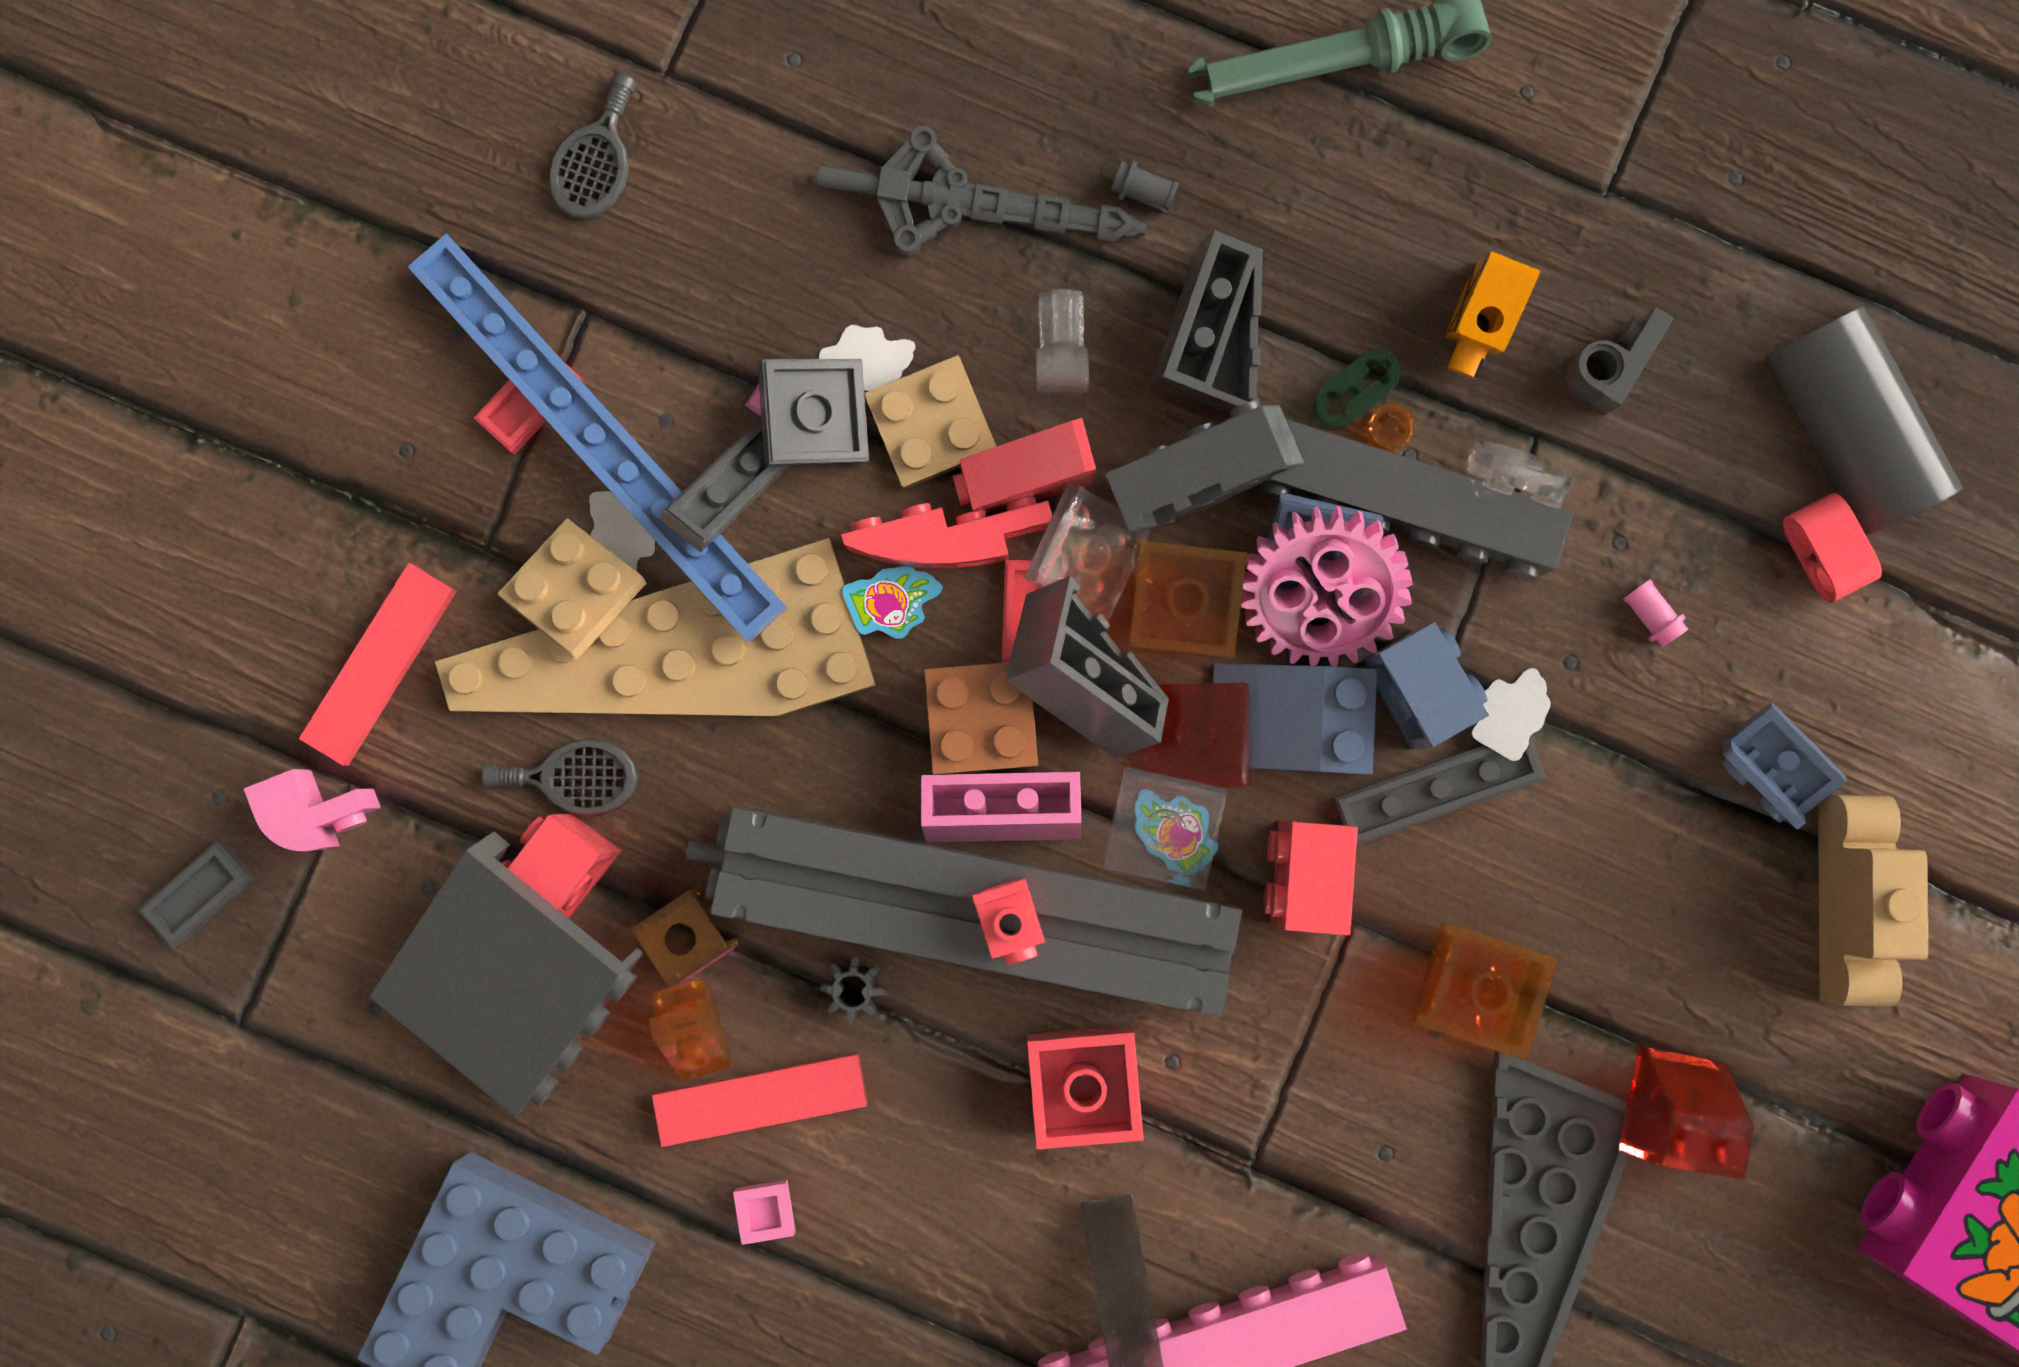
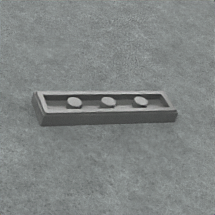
M1530 736L1529 745L1518 761L1509 760L1489 747L1481 745L1331 799L1340 824L1342 826L1358 827L1357 846L1544 780L1546 776Z

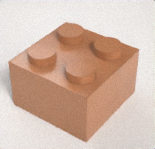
M1010 662L924 669L933 775L1038 766L1033 700L1005 681Z

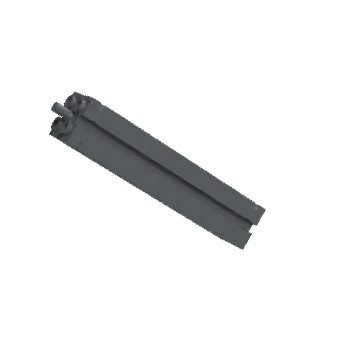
M733 807L731 816H723L721 819L716 845L690 840L685 855V861L719 868H712L705 894L706 900L713 901L710 913L713 915L744 919L747 922L1183 1010L1190 1009L1203 1014L1222 1017L1230 977L1228 971L1232 953L1235 951L1242 915L1241 909L1228 903L751 807ZM1025 877L1045 942L1035 945L1037 956L1006 965L1003 956L994 959L991 957L972 894ZM1006 914L1000 919L999 925L1004 933L1014 934L1019 931L1021 920L1015 914Z

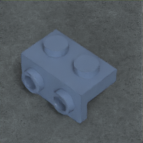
M1772 701L1722 741L1723 755L1726 758L1722 761V764L1728 773L1741 785L1750 782L1763 795L1759 798V801L1764 809L1780 823L1787 819L1797 830L1806 824L1805 814L1847 782L1846 776Z

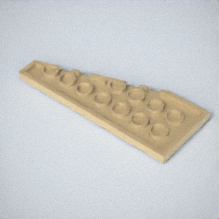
M829 538L748 563L788 608L750 643L740 635L691 581L631 600L578 660L537 629L435 661L449 711L780 717L875 687L876 683L861 635L855 627L842 595V588L845 584L832 542Z

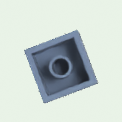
M1436 622L1413 630L1379 649L1376 653H1372L1360 660L1365 669H1377V691L1411 750L1435 747L1489 716L1483 705L1488 701L1483 687L1472 674L1466 676L1457 660L1461 652L1456 640L1446 628L1440 630Z

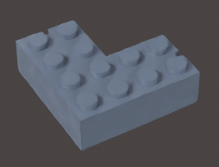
M470 1151L452 1164L357 1360L372 1367H481L507 1312L598 1355L610 1339L631 1296L629 1293L637 1284L656 1242Z

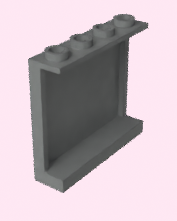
M493 831L465 851L369 997L516 1117L531 1102L538 1107L542 1105L560 1082L553 1077L558 1069L563 1073L569 1069L585 1049L578 1042L585 1034L590 1038L609 1017L611 1012L604 1007L611 998L617 1002L634 983L637 976L631 972V969L643 952L637 948L622 962L499 862L510 844Z

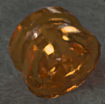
M1387 403L1379 406L1368 417L1365 423L1364 434L1370 446L1394 452L1410 441L1414 433L1415 422L1407 408L1399 404ZM1383 416L1386 422L1392 416L1400 422L1396 427V431L1401 435L1400 439L1396 440L1394 435L1388 440L1380 436L1379 433L1382 431L1383 426L1378 422L1379 417Z

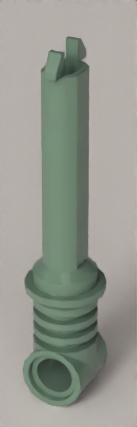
M1433 0L1429 10L1426 5L1417 7L1416 12L1413 8L1404 11V17L1400 11L1392 12L1388 8L1378 9L1377 17L1369 18L1363 28L1206 64L1204 57L1199 58L1188 69L1189 79L1203 75L1207 76L1209 89L1195 92L1194 100L1196 103L1204 106L1213 107L1214 99L1371 64L1376 69L1385 68L1388 73H1395L1402 64L1409 62V56L1412 61L1421 60L1422 54L1425 58L1434 57L1436 52L1438 56L1442 55L1448 61H1464L1482 53L1489 47L1492 37L1481 0Z

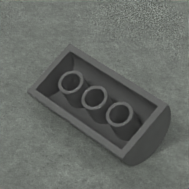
M1865 306L1828 323L1766 357L1841 497L1852 509L1865 535L1905 520L1963 489L1960 480Z

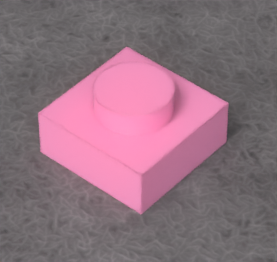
M788 1179L739 1187L734 1190L733 1195L741 1245L794 1236L796 1229Z

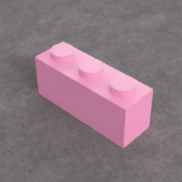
M1080 772L921 775V827L926 843L1082 839Z

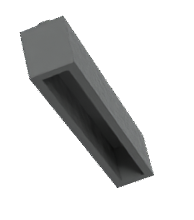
M1287 419L1286 421L1304 463L1258 484V486L1262 487L1261 494L1275 500L1279 499L1281 492L1380 514L1383 516L1382 528L1384 533H1388L1390 527L1409 533L1408 540L1417 545L1428 548H1438L1439 543L1457 548V556L1462 559L1480 564H1487L1488 559L1508 564L1506 569L1508 573L1533 580L1537 579L1538 574L1544 575L1557 569L1574 510Z

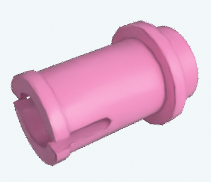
M1651 579L1623 598L1652 634L1648 639L1651 642L1656 640L1661 647L1666 646L1688 630L1682 622L1686 617L1683 614L1677 616L1655 588Z

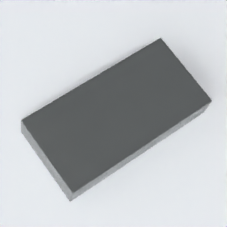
M216 840L143 904L138 911L171 949L178 948L257 878L224 840Z

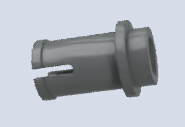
M1135 160L1132 161V164L1122 161L1110 190L1119 193L1118 199L1122 201L1124 196L1167 214L1179 183L1176 181L1172 182L1136 167L1138 162Z

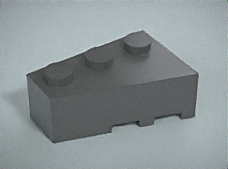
M1216 230L1199 243L1149 387L1231 418L1229 412L1243 404L1254 400H1259L1260 403V398H1257V366L1260 365L1261 348H1258V317L1261 316L1263 249Z

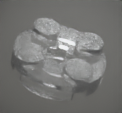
M1474 442L1467 460L1469 465L1467 472L1483 478V486L1506 495H1512L1515 488L1531 492L1530 498L1553 508L1561 507L1563 499L1568 496L1575 478L1573 473L1555 463H1552L1549 472L1543 470L1545 466L1536 461L1538 456L1492 442H1484L1483 446L1479 442Z

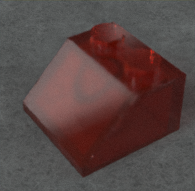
M1639 1046L1618 1150L1663 1167L1744 1180L1755 1127L1727 1063Z

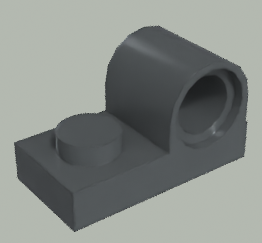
M1656 307L1641 319L1634 316L1619 336L1618 344L1608 340H1599L1587 345L1574 355L1566 365L1564 375L1568 389L1577 397L1589 403L1588 405L1605 415L1621 406L1674 317ZM1592 359L1602 365L1605 373L1603 381L1596 380L1589 375L1586 364L1587 360Z

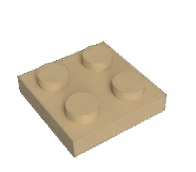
M959 355L864 393L903 491L960 468L959 459L996 447Z
M567 518L497 594L506 604L578 660L647 583L642 575Z

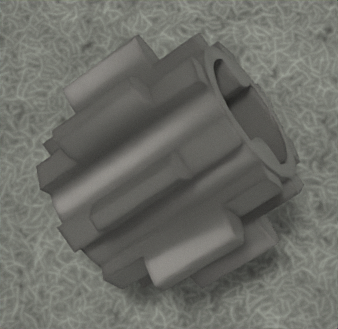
M859 955L853 957L851 966L848 969L834 962L830 968L836 980L820 986L821 991L832 994L834 999L827 1011L832 1013L839 1007L846 1010L849 1023L854 1022L857 1011L860 1009L874 1016L877 1008L871 999L872 996L884 995L887 992V987L875 984L873 978L880 969L879 965L873 966L867 971L861 968ZM853 975L860 977L866 985L861 991L865 998L864 1000L853 1002L844 997L842 992L847 986L843 980L844 977Z

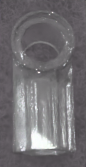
M1053 289L1045 293H1039L1040 348H1036L1037 394L1088 393L1089 360L1088 347H1084L1083 340L1084 303L1082 302V292H1075L1070 289Z

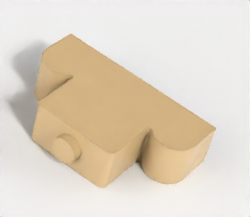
M1829 795L1818 804L1820 1002L1836 1006H1896L1902 994L1903 984L1902 972L1897 960H1926L1928 957L1927 854L1924 850L1896 848V842L1900 834L1901 819L1897 802L1891 796Z

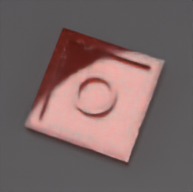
M1249 683L1158 684L1169 698L1161 743L1144 748L1145 788L1250 787Z

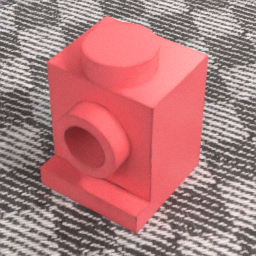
M1025 877L972 894L992 959L1003 956L1006 965H1010L1037 956L1035 945L1044 943L1045 940ZM1006 914H1015L1021 920V927L1014 934H1006L1000 928V919Z

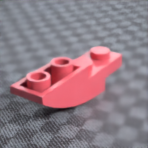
M1026 497L1007 503L1005 505L1007 512L987 517L985 510L973 511L956 517L957 525L947 527L942 508L932 510L930 503H925L900 511L902 518L885 523H882L880 517L859 520L851 524L852 532L841 534L843 544L848 551L872 560L922 569H958L984 566L1009 560L1005 540L1052 528L1054 520L1048 501L1036 503L1035 497Z

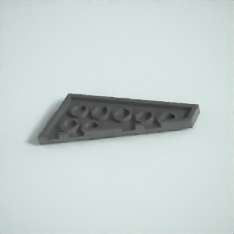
M1494 1048L1480 1367H1549L1647 1109L1497 1048Z

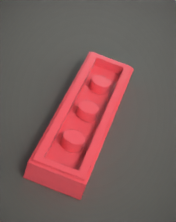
M408 563L299 739L339 764L349 766L457 590L416 565Z
M859 1053L655 1092L652 1095L661 1147L867 1107L868 1105Z

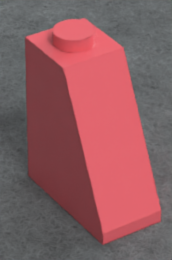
M1083 419L1072 420L959 459L962 474L954 475L953 480L960 506L970 504L972 512L985 510L986 513L1005 509L1007 503L1021 498L1035 497L1036 500L1092 486L1096 467Z

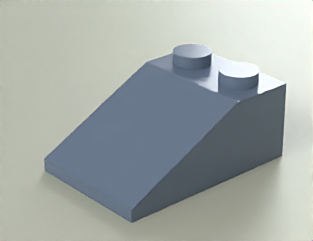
M1214 663L1208 766L1372 775L1377 669Z

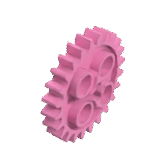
M1339 506L1335 507L1330 519H1323L1319 508L1313 507L1311 521L1305 523L1294 512L1292 513L1293 527L1288 530L1276 522L1273 523L1275 540L1271 541L1259 536L1256 541L1261 555L1247 554L1245 557L1246 567L1249 571L1240 573L1241 588L1245 589L1240 592L1241 608L1247 609L1245 611L1247 626H1256L1255 634L1258 642L1270 639L1271 654L1274 656L1288 648L1289 662L1291 664H1295L1304 654L1308 655L1310 666H1317L1320 657H1328L1331 667H1337L1339 655L1346 654L1355 664L1358 662L1357 649L1364 647L1374 654L1377 652L1374 638L1379 636L1390 641L1394 638L1389 622L1404 624L1405 617L1400 606L1411 605V596L1406 588L1413 585L1410 570L1405 569L1408 566L1406 554L1404 551H1397L1399 547L1394 534L1382 538L1384 532L1382 524L1378 520L1364 528L1365 522L1361 511H1357L1349 522L1344 521L1341 507ZM1337 550L1343 552L1335 560L1326 561L1320 558L1328 551ZM1298 557H1304L1310 563L1315 576L1322 586L1316 588L1313 573L1297 559ZM1289 580L1300 583L1297 587L1288 590L1277 587L1280 583ZM1360 588L1373 589L1370 594L1364 597L1351 595ZM1335 590L1338 605L1353 618L1352 620H1346L1342 616L1329 592ZM1317 617L1330 619L1323 625L1315 626L1309 624L1311 620Z

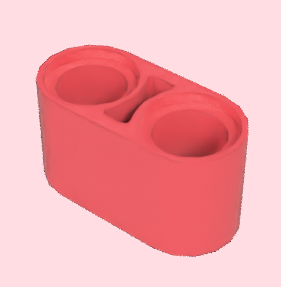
M1830 493L1783 519L1784 532L1814 589L1825 601L1834 603L1881 577V564L1852 509L1838 494Z

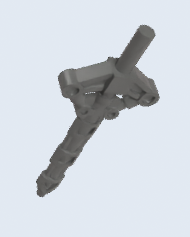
M919 126L912 131L910 138L881 167L880 175L822 165L819 168L818 186L877 196L878 205L894 239L896 251L904 257L916 255L921 248V244L937 236V232L945 227H958L962 216L999 224L1009 222L1032 225L1036 230L1065 234L1066 230L1097 234L1096 240L1117 242L1123 238H1133L1136 235L1144 236L1146 230V223L1139 222L1134 216H1129L1121 207L1102 205L1101 210L1070 204L1071 199L1039 194V197L1010 192L1006 188L967 183L966 171L962 168L954 167L949 161L950 157L938 145L935 131L928 126ZM926 159L938 170L932 182L912 181ZM908 201L928 206L931 220L926 219L914 226Z

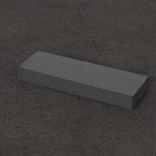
M760 418L663 510L660 520L700 552H703L790 466H765L762 419Z

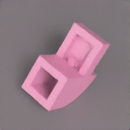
M292 769L244 788L253 816L261 831L275 844L294 851L326 850L339 847L340 844L334 828L336 833H341L367 823L365 814L381 808L374 789H355L323 802L312 770Z

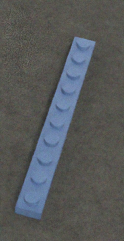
M447 233L408 266L424 286L748 643L788 609L721 534L703 552H700L660 520L663 510L682 491Z

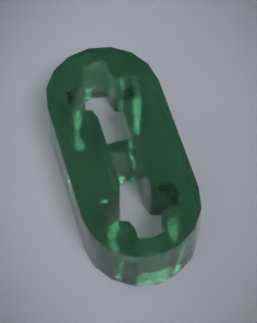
M1371 349L1362 354L1324 385L1315 396L1312 404L1313 416L1316 422L1324 429L1331 431L1343 430L1381 401L1399 383L1401 366L1396 356L1387 350ZM1367 363L1374 368L1382 364L1387 369L1383 376L1386 385L1377 380L1365 389L1360 386L1359 382L1369 372ZM1347 391H1350L1354 398L1344 408L1347 416L1344 418L1340 413L1330 416L1325 410L1330 403L1326 396L1330 394L1336 400Z

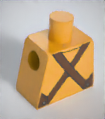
M1492 251L1474 262L1445 335L1447 339L1457 342L1447 369L1459 375L1476 379L1486 355L1494 356L1505 351L1539 277L1540 270ZM1478 314L1483 315L1487 319L1489 324L1487 332L1482 331L1478 327Z

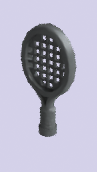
M614 73L610 82L611 89L603 106L604 112L601 118L590 125L574 130L561 142L552 157L548 175L550 193L560 210L575 219L589 220L603 215L618 201L626 187L629 173L628 154L619 138L617 123L619 117L623 115L630 94L634 92L637 83L630 77L620 73ZM593 139L599 140L597 146L592 145ZM603 142L608 144L606 150L601 148ZM580 144L586 146L584 152L578 150ZM590 148L595 149L593 156L588 154ZM570 151L573 152L571 158L567 157ZM599 151L605 153L603 159L597 157ZM577 154L582 155L581 161L575 160ZM608 155L614 156L612 163L607 161ZM586 157L592 159L590 165L584 163ZM565 160L569 161L567 167L563 166ZM595 161L601 162L599 169L593 167ZM573 163L579 165L577 171L571 169ZM605 164L611 166L609 172L603 170ZM582 167L588 168L586 174L580 173ZM614 168L618 169L617 175L612 174ZM561 170H565L564 177L560 176ZM592 170L598 172L596 178L590 176ZM569 173L575 174L573 180L568 179ZM601 173L607 175L605 182L599 180ZM579 176L584 177L582 184L577 182ZM611 177L616 179L613 185L609 183ZM588 179L594 181L592 187L586 186ZM566 182L571 183L569 190L564 188ZM598 183L603 185L601 191L596 189ZM575 185L581 187L579 193L573 191ZM607 186L610 187V191L605 193ZM584 189L590 190L588 197L583 195ZM594 192L600 194L598 200L592 199ZM571 195L577 196L575 203L569 201ZM581 198L587 200L585 206L579 204Z
M593 739L570 741L554 749L535 768L499 767L496 764L484 765L482 775L483 787L485 789H496L500 786H534L543 792L552 805L567 813L582 816L608 814L622 807L635 793L639 780L636 763L625 750L610 742ZM592 747L593 756H586V748ZM597 748L603 749V756H596ZM576 749H583L582 756L576 755ZM565 758H572V766H565ZM576 758H582V766H575ZM586 758H593V766H586ZM596 758H603V766H596ZM607 758L613 759V766H606ZM555 768H561V776H555ZM565 768H572V776H565ZM575 768L582 769V776H575ZM586 769H592V776H586ZM596 769H603V776H596ZM606 769H613V776H606ZM617 769H624L623 777H617ZM539 774V781L532 779V775ZM561 779V786H554V780ZM565 779H572L571 786H565ZM575 779H582V787L575 786ZM586 779H592V787H585ZM596 779H603L602 787H596ZM606 779H613V787H606ZM616 779H623V787H616ZM565 789H571V797H564ZM575 789H582V797H575ZM585 789H592V797H585ZM596 789H602V797H595ZM606 789H613V797H606ZM575 799H581V807L575 806ZM585 799L592 800L591 808L585 807ZM595 800H602V806L595 807Z

